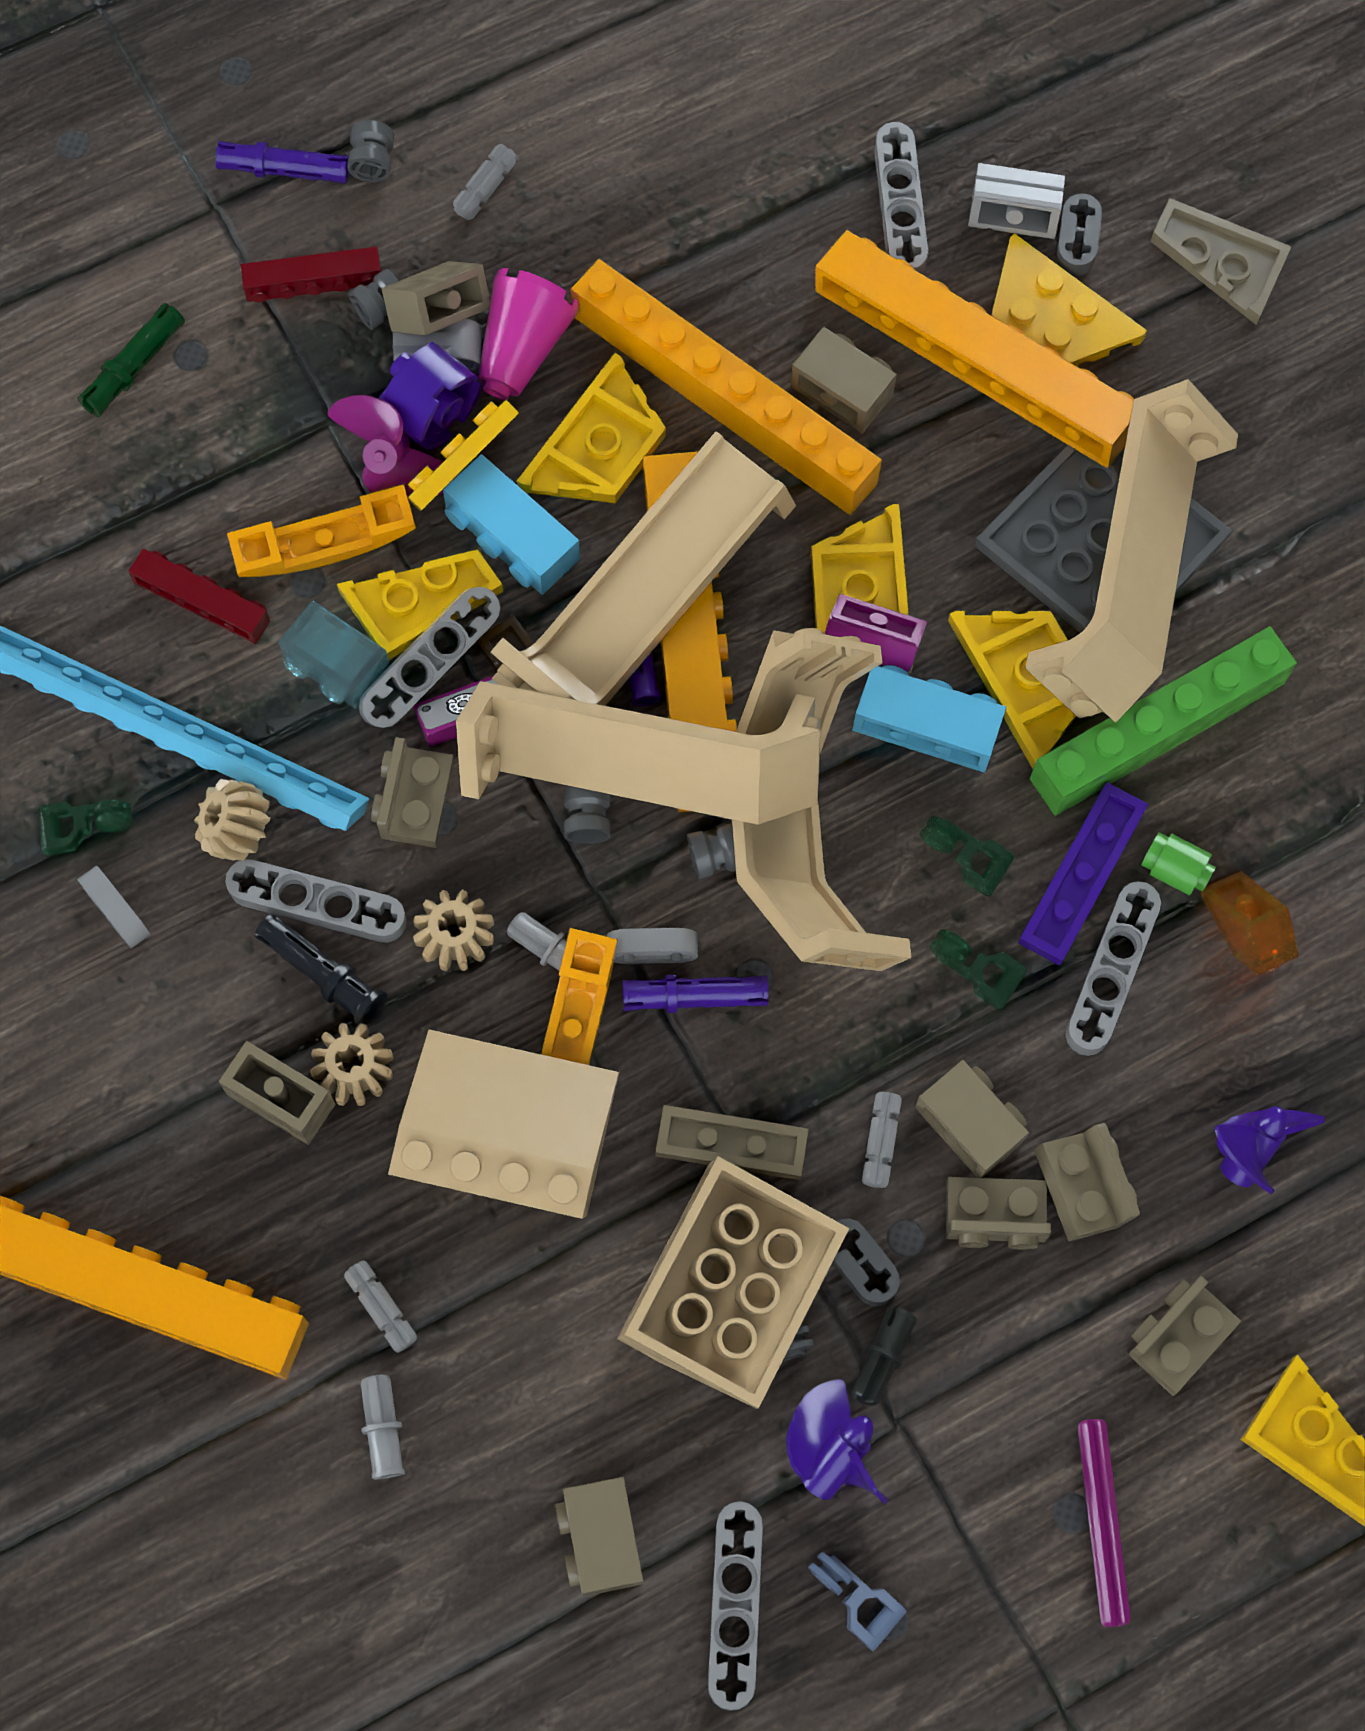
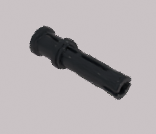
M275 913L266 916L257 927L255 938L273 949L283 959L315 982L321 988L320 991L323 999L329 1003H338L354 1016L353 1021L358 1026L361 1023L369 1024L384 1006L387 999L385 991L380 988L374 990L356 976V969L353 966L336 963L301 934L288 926Z

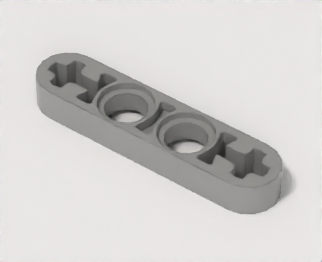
M890 122L880 127L875 143V161L886 253L893 258L905 260L904 256H901L903 242L910 241V256L914 258V261L909 264L915 271L922 274L926 268L928 244L915 137L913 131L907 125L900 122ZM889 140H897V144L900 146L899 159L892 160L893 150ZM900 174L906 176L911 184L904 189H895L888 184L887 179L892 175ZM897 212H907L914 217L915 222L911 226L900 227L892 221L891 217Z
M483 587L470 588L462 592L364 692L359 702L360 715L364 721L371 726L381 728L390 727L397 723L493 625L500 612L499 600L495 593ZM470 597L474 600H480L484 597L487 601L484 606L487 616L485 618L475 616L465 625L473 630L468 636L463 626L451 620L450 617L455 612L458 619H463L472 608L468 603ZM443 627L452 629L458 638L457 647L450 654H442L434 647V635L437 630ZM410 660L419 661L425 667V680L417 687H409L401 677L402 667ZM391 678L397 689L408 694L409 698L403 702L401 696H396L388 705L389 710L392 712L387 718L384 715H378L374 718L371 712L375 706L371 699L374 696L383 699L390 694L393 689L387 686L386 682Z
M249 859L236 862L229 868L226 874L225 883L230 896L236 903L244 907L267 913H275L278 916L384 943L395 941L406 929L407 919L403 906L397 899L389 895ZM249 874H254L257 883L271 887V879L276 878L271 887V900H266L268 895L263 888L250 886L247 893H243L238 880H247ZM300 884L305 887L307 895L301 904L287 906L280 900L281 893L288 885ZM336 896L349 898L352 901L350 913L342 918L329 916L326 913V905L330 899ZM361 902H367L365 905L367 913L382 916L385 909H390L392 917L396 922H387L384 929H379L376 919L362 915V924H356L361 916Z
M1138 881L1128 884L1122 889L1114 904L1066 1028L1067 1043L1078 1054L1090 1056L1099 1053L1104 1049L1112 1036L1160 911V895L1148 883ZM1136 896H1141L1145 899L1143 906L1147 909L1141 911L1134 926L1125 924L1132 910V904L1127 901H1133ZM1119 935L1127 937L1134 945V955L1124 959L1116 957L1109 949V940ZM1103 977L1111 979L1117 985L1118 996L1110 1001L1099 999L1093 993V981ZM1085 1003L1090 1008L1083 1007V1004ZM1092 1010L1101 1012L1095 1026V1033L1101 1035V1038L1094 1036L1090 1042H1085L1082 1040L1083 1032L1076 1028V1026L1084 1027L1090 1018ZM1104 1013H1110V1014H1111V1017L1109 1018V1017H1108L1106 1014H1104Z
M741 1501L730 1503L720 1512L715 1536L708 1689L713 1702L720 1708L729 1711L738 1710L747 1705L754 1695L756 1684L763 1525L762 1518L757 1509L751 1504ZM735 1512H744L745 1521L754 1524V1530L745 1532L743 1538V1550L754 1548L753 1559L740 1554L722 1556V1546L733 1549L734 1533L731 1530L725 1529L724 1523L725 1521H732ZM731 1564H742L751 1573V1586L741 1594L730 1593L722 1584V1573ZM733 1616L743 1619L749 1627L748 1640L744 1645L736 1648L725 1645L719 1636V1628L723 1620ZM717 1652L732 1657L749 1654L748 1666L737 1663V1678L739 1681L746 1682L747 1688L746 1692L737 1693L735 1702L726 1701L725 1692L717 1690V1680L726 1679L728 1662L717 1664Z

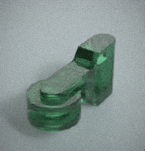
M108 800L72 807L66 801L43 805L38 808L42 853L45 855L76 851L84 837L92 834L91 815L96 817L94 821L95 828L99 831L117 832L126 830L133 825V818L130 816L132 813L131 804L119 800ZM73 816V830L69 836L60 838L59 818Z
M936 816L929 817L926 822L927 826L923 827L920 831V837L932 848L947 854L952 853L955 847L954 843L959 841L964 843V846L955 858V861L961 865L963 882L981 894L990 897L1014 861L1015 856L993 840L980 842L947 819ZM979 852H984L992 858L982 876L972 870L971 857Z
M945 929L939 930L936 936L938 940H933L930 944V949L936 958L972 982L976 996L992 1007L1002 1010L1026 974L1027 969L1004 952L987 957L979 953L968 968L963 964L965 962L964 957L969 956L972 951L971 946L957 934ZM996 964L1004 970V973L993 989L983 982L982 975L986 965Z

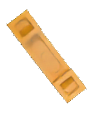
M404 484L360 496L362 505L279 528H274L272 521L227 533L238 576H272L318 568L367 553L404 536L416 528Z
M570 928L559 971L558 988L541 1055L590 1065L604 1009L618 939Z

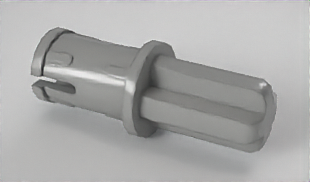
M521 912L515 916L507 929V935L540 957V964L542 966L548 963L560 971L567 942L564 940L565 934L561 932L556 935L526 913Z
M381 1374L366 1377L361 1381L366 1427L361 1429L362 1434L368 1435L373 1472L372 1479H385L404 1475L405 1471L402 1465L398 1429L402 1428V1422L396 1421L391 1379L388 1375Z

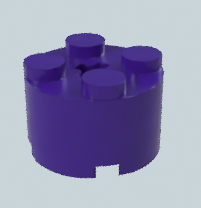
M432 341L416 351L412 356L404 352L394 361L390 368V374L394 377L387 389L379 396V399L391 403L400 413L403 421V433L426 450H432L444 444L454 435L447 429L456 419L464 423L469 417L480 396L481 383L476 380L479 377Z

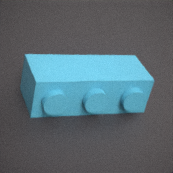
M482 454L443 489L446 506L444 512L448 519L458 529L464 530L467 528L477 537V543L488 556L493 559L499 556L510 566V573L522 586L528 588L531 585L543 595L580 560L579 539Z
M877 666L869 673L855 714L852 731L985 773L1006 706L997 704V701L988 695L979 693L968 695L955 691L949 684L940 680L930 679L924 681L911 677L905 670L896 666Z

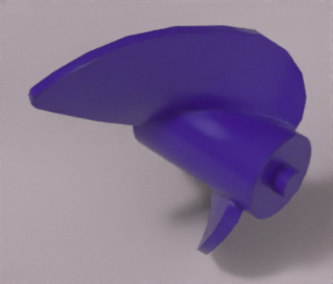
M1279 1106L1231 1117L1224 1124L1215 1126L1217 1146L1221 1154L1225 1156L1220 1164L1222 1173L1236 1185L1251 1187L1256 1183L1262 1189L1272 1194L1275 1190L1269 1185L1262 1171L1284 1141L1286 1135L1320 1125L1325 1122V1117L1302 1111L1285 1110Z
M831 1380L816 1386L804 1396L797 1406L788 1427L786 1446L793 1470L801 1477L805 1487L821 1499H832L841 1486L846 1484L871 1492L884 1504L889 1502V1499L878 1490L862 1463L863 1458L870 1451L869 1442L873 1435L871 1419L866 1416H858L851 1419L847 1390L843 1380Z

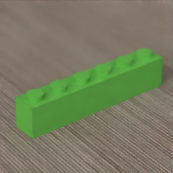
M1271 626L1134 703L1116 723L1111 718H1108L1038 758L1030 780L1054 816H1057L1102 790L1106 782L1112 784L1281 687L1286 683L1297 662Z

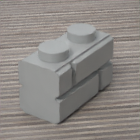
M978 163L968 226L982 229L992 228L996 231L1055 239L1062 207L1065 176Z

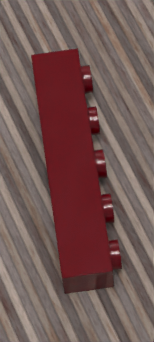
M377 246L241 264L243 289L247 302H264L267 299L275 298L289 299L298 295H318L329 291L344 292L360 284L364 286L371 284L375 275L382 272Z
M143 548L128 570L134 584L255 645L270 623L266 607L256 600H251L250 602L242 598L241 594L229 587L224 589L218 586L212 578L206 575L200 577L194 574L188 566L182 563L176 565L168 561V558L158 551L150 552Z

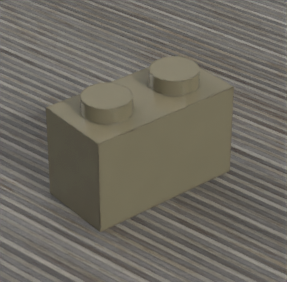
M448 261L381 288L391 332L425 336L485 311L490 307V297L483 264Z
M823 327L793 363L790 387L863 434L892 398L897 374L882 359L877 357L871 358L856 348L855 344L845 335L834 334Z
M248 1041L244 1043L219 1080L227 1096L307 1145L310 1144L336 1105L329 1090Z
M962 1060L919 1096L915 1109L977 1178H983L1021 1146L1029 1132L1025 1129L1027 1122L1020 1111L1009 1102L1004 1105L991 1091L994 1086L989 1077L979 1067L974 1066L971 1069Z
M624 1477L563 1489L565 1502L556 1503L555 1506L561 1535L571 1533L574 1554L565 1555L570 1587L580 1585L581 1593L584 1597L643 1585Z

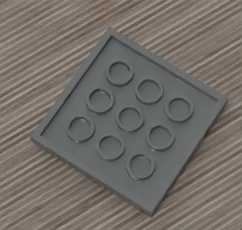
M1067 445L976 538L974 545L1079 633L1089 625L1095 613L1125 447L1107 469ZM1193 498L1190 501L1175 594L1229 539L1232 532L1228 526Z

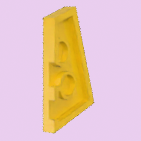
M507 400L499 407L491 401L473 419L478 428L467 439L459 433L440 452L446 460L434 472L426 466L408 484L414 490L408 497V500L421 511L519 412Z
M478 549L424 562L422 567L395 573L394 570L377 574L378 578L355 584L353 580L337 584L339 593L386 661L404 652L465 590L483 587L494 592L496 596L503 592L502 583ZM470 597L468 600L472 607L470 611L487 602L486 599L483 597L480 600H474ZM455 612L450 617L454 621L458 619Z
M1297 1354L1289 1362L1240 1440L1365 1526V1439L1362 1435H1357L1338 1411L1339 1406L1328 1392H1323L1307 1370L1309 1368Z

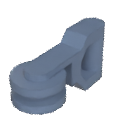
M821 1552L817 1558L822 1563V1566L818 1567L811 1563L808 1569L825 1587L838 1596L843 1591L838 1585L839 1581L847 1585L851 1581L855 1584V1587L842 1601L847 1607V1629L874 1652L907 1611L884 1589L871 1590L834 1555L829 1557ZM876 1598L884 1607L865 1629L857 1622V1609L865 1599Z

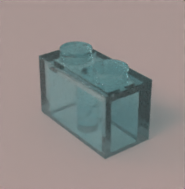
M314 600L311 601L278 641L284 657L283 664L290 672L301 679L309 676L320 684L319 689L330 700L339 705L345 701L356 710L359 707L360 698L364 692L390 666L387 652L384 648Z

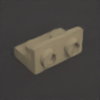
M395 738L393 750H386L382 760L381 778L386 779L383 795L376 794L372 806L371 820L372 822H377L381 839L437 848L455 762L452 754L408 748L406 739Z
M1105 1123L1094 1125L1081 1134L1042 1143L1034 1149L1068 1242L1117 1229L1139 1216L1140 1211L1137 1206L1135 1190L1127 1180L1119 1159L1118 1146L1110 1136Z
M948 1177L946 1181V1239H959V1246L967 1248L987 1247L989 1240L1008 1241L1009 1248L1027 1250L1038 1248V1242H1045L1050 1236L1051 1224L1047 1223V1183L1045 1180Z
M1202 1276L1198 1277L1191 1285L1182 1279L1163 1300L1170 1306L1165 1314L1158 1321L1150 1315L1130 1336L1137 1344L1128 1355L1172 1396L1178 1393L1241 1322L1237 1316L1205 1288L1208 1281Z

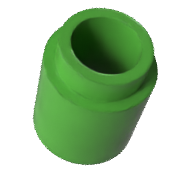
M1158 832L1141 866L1151 870L1150 876L1189 896L1194 888L1202 892L1204 891L1216 868L1208 863L1212 855L1211 853L1172 833L1168 837Z

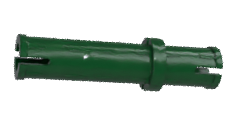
M162 303L149 321L141 327L119 354L112 360L107 359L101 365V373L77 397L81 406L90 414H94L95 417H100L122 391H128L134 385L133 379L137 376L138 372L185 323L181 313L172 305L169 307L168 303Z

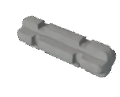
M503 144L495 146L488 156L491 160H485L465 185L468 190H462L453 201L455 213L466 220H471L481 209L479 204L486 203L504 179L502 174H508L515 165V153L512 149L507 148Z
M878 1092L874 1100L873 1114L876 1117H872L865 1157L869 1161L865 1162L862 1175L863 1184L870 1187L886 1188L889 1183L891 1166L888 1163L893 1158L898 1121L895 1118H898L902 1101L901 1096L895 1093Z
M363 1260L350 1267L344 1273L346 1281L355 1293H360L358 1296L359 1300L380 1331H386L384 1336L393 1350L400 1352L407 1349L417 1340V1335L407 1320L402 1321L403 1314L380 1281L376 1283L375 1279L377 1277L369 1264Z

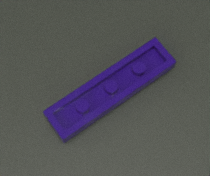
M1106 782L1020 937L1018 944L1059 966L1062 964L1145 812L1148 803Z

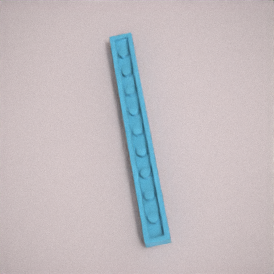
M0 626V673L17 676L31 683L35 689L41 692L55 694L72 702L81 711L95 713L112 721L119 729L136 732L153 740L162 749L176 751L195 760L196 764L202 768L216 770L238 782L243 781L253 784L255 788L262 790L263 793L276 798L281 805L306 812L318 818L325 826L340 828L346 831L365 814L370 798Z

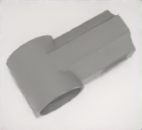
M463 319L425 336L393 332L394 361L404 352L412 356L427 343L433 341L470 369L475 375L479 373L482 328L476 321Z

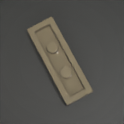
M663 1105L655 1156L708 1165L719 1156L747 1172L801 1180L809 1129Z

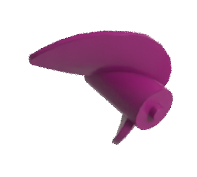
M351 395L338 400L328 411L330 419L357 436L369 441L363 450V461L366 466L363 470L362 478L364 485L370 493L404 484L408 498L414 492L408 484L426 466L434 472L443 463L430 455L410 448L409 438L403 433L401 415L391 403L367 395ZM460 472L451 481H453L460 474ZM443 489L436 496L443 494Z

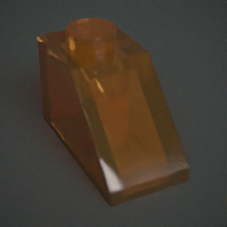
M1242 871L1205 887L1203 892L1200 891L1204 903L1233 955L1256 975L1276 970L1283 963L1299 956L1289 909Z

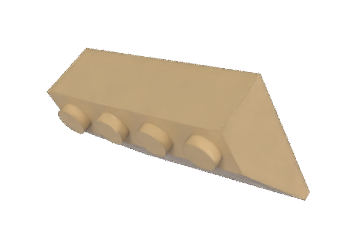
M428 1030L399 1125L388 1175L583 1219L587 1216L619 1072Z
M717 1156L708 1164L617 1339L676 1371L758 1409L849 1228Z

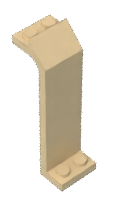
M1189 379L1134 399L1096 608L1091 622L1079 635L1068 641L1028 653L1025 668L1079 718L1105 712L1116 723L1162 674L1196 465L1198 461L1236 448L1237 432Z
M715 432L532 646L523 651H518L504 638L498 642L491 653L503 664L492 679L502 686L606 706L766 516L773 510L785 519L796 507L786 486L733 447L722 435Z
M480 681L456 720L461 796L479 799L488 783L494 782L499 771L759 825L817 805L821 719L814 717L815 697L796 694L783 724L777 730L763 735H748Z

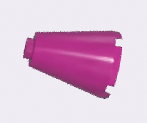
M509 268L498 270L494 278L478 379L485 384L483 390L487 394L501 400H508L509 396H519L579 310V302L576 299L573 300L571 305L564 300L567 291L545 278L521 270L517 278L506 276Z

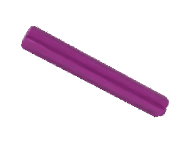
M1101 1419L1083 1420L1078 1424V1435L1101 1623L1106 1627L1125 1626L1130 1623L1131 1619L1107 1424Z

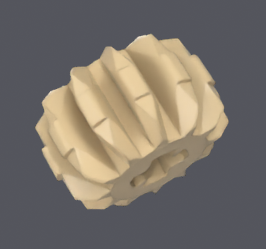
M220 779L215 787H208L205 801L199 803V816L194 819V822L199 825L195 833V839L201 842L202 850L209 852L211 856L232 861H244L249 853L257 852L260 838H266L264 828L271 819L266 815L269 801L263 798L262 790L255 788L253 784L243 781Z
M462 889L457 894L456 900L450 901L448 892L442 890L440 892L441 904L437 905L433 901L425 899L423 907L427 915H417L414 917L415 927L421 930L413 936L416 946L425 947L422 955L426 962L434 961L439 957L440 969L447 971L451 966L452 960H457L460 970L465 971L468 969L466 957L470 955L475 960L482 961L485 955L480 946L493 944V934L487 931L494 925L493 917L491 914H482L485 905L481 899H476L468 904L467 891ZM457 924L461 934L451 937L447 926Z
M341 1023L339 1025L341 1037L335 1040L331 1034L325 1032L321 1038L328 1049L317 1048L312 1050V1058L320 1064L314 1066L310 1072L314 1080H323L320 1086L329 1090L330 1094L336 1091L335 1100L338 1105L344 1106L350 1094H353L357 1105L363 1106L366 1101L363 1092L369 1089L373 1095L379 1097L383 1091L376 1080L388 1081L392 1079L393 1073L391 1069L384 1065L394 1059L390 1049H381L385 1043L384 1036L381 1033L373 1034L368 1038V1027L361 1023L356 1028L354 1035H351L347 1024ZM354 1057H359L362 1066H353L350 1073H347L343 1063H351Z

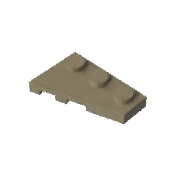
M1169 198L1150 241L1255 325H1257L1292 247Z

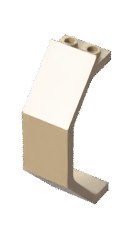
M816 628L801 629L794 634L773 630L736 732L748 735L771 733L783 724L796 694L815 697L814 717L821 719V753L844 689L852 681L882 664L881 646L861 642L860 638L854 636L835 637L825 635ZM818 803L815 806L759 825L732 820L737 882L802 962L883 971L911 958L910 939L866 933L828 886L824 874Z

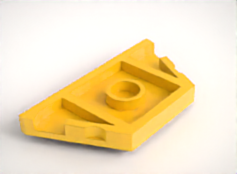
M1014 233L1010 237L992 317L1004 324H1011L1017 327L1024 336L1042 347L1047 346L1054 349L1061 358L1076 367L1085 361L1093 362L1107 357L1110 350L1131 343L1132 346L1139 345L1145 339L1146 329Z
M614 353L518 478L517 486L525 493L616 503L642 469L643 456H651L666 437L664 424L657 413L648 406L647 397L640 386L634 384L625 369V362L620 355Z
M892 504L886 507L883 514L864 524L862 521H859L849 526L839 536H830L811 546L816 629L821 630L822 634H825L829 617L839 594L908 615L899 504Z
M965 611L950 613L949 624L991 697L997 701V704L1006 706L1003 718L1033 769L1036 760L1052 750L1076 718V715L1025 668L1029 652L1068 641L1051 611H1028L1025 614H1016L1012 611H993L992 615H965Z

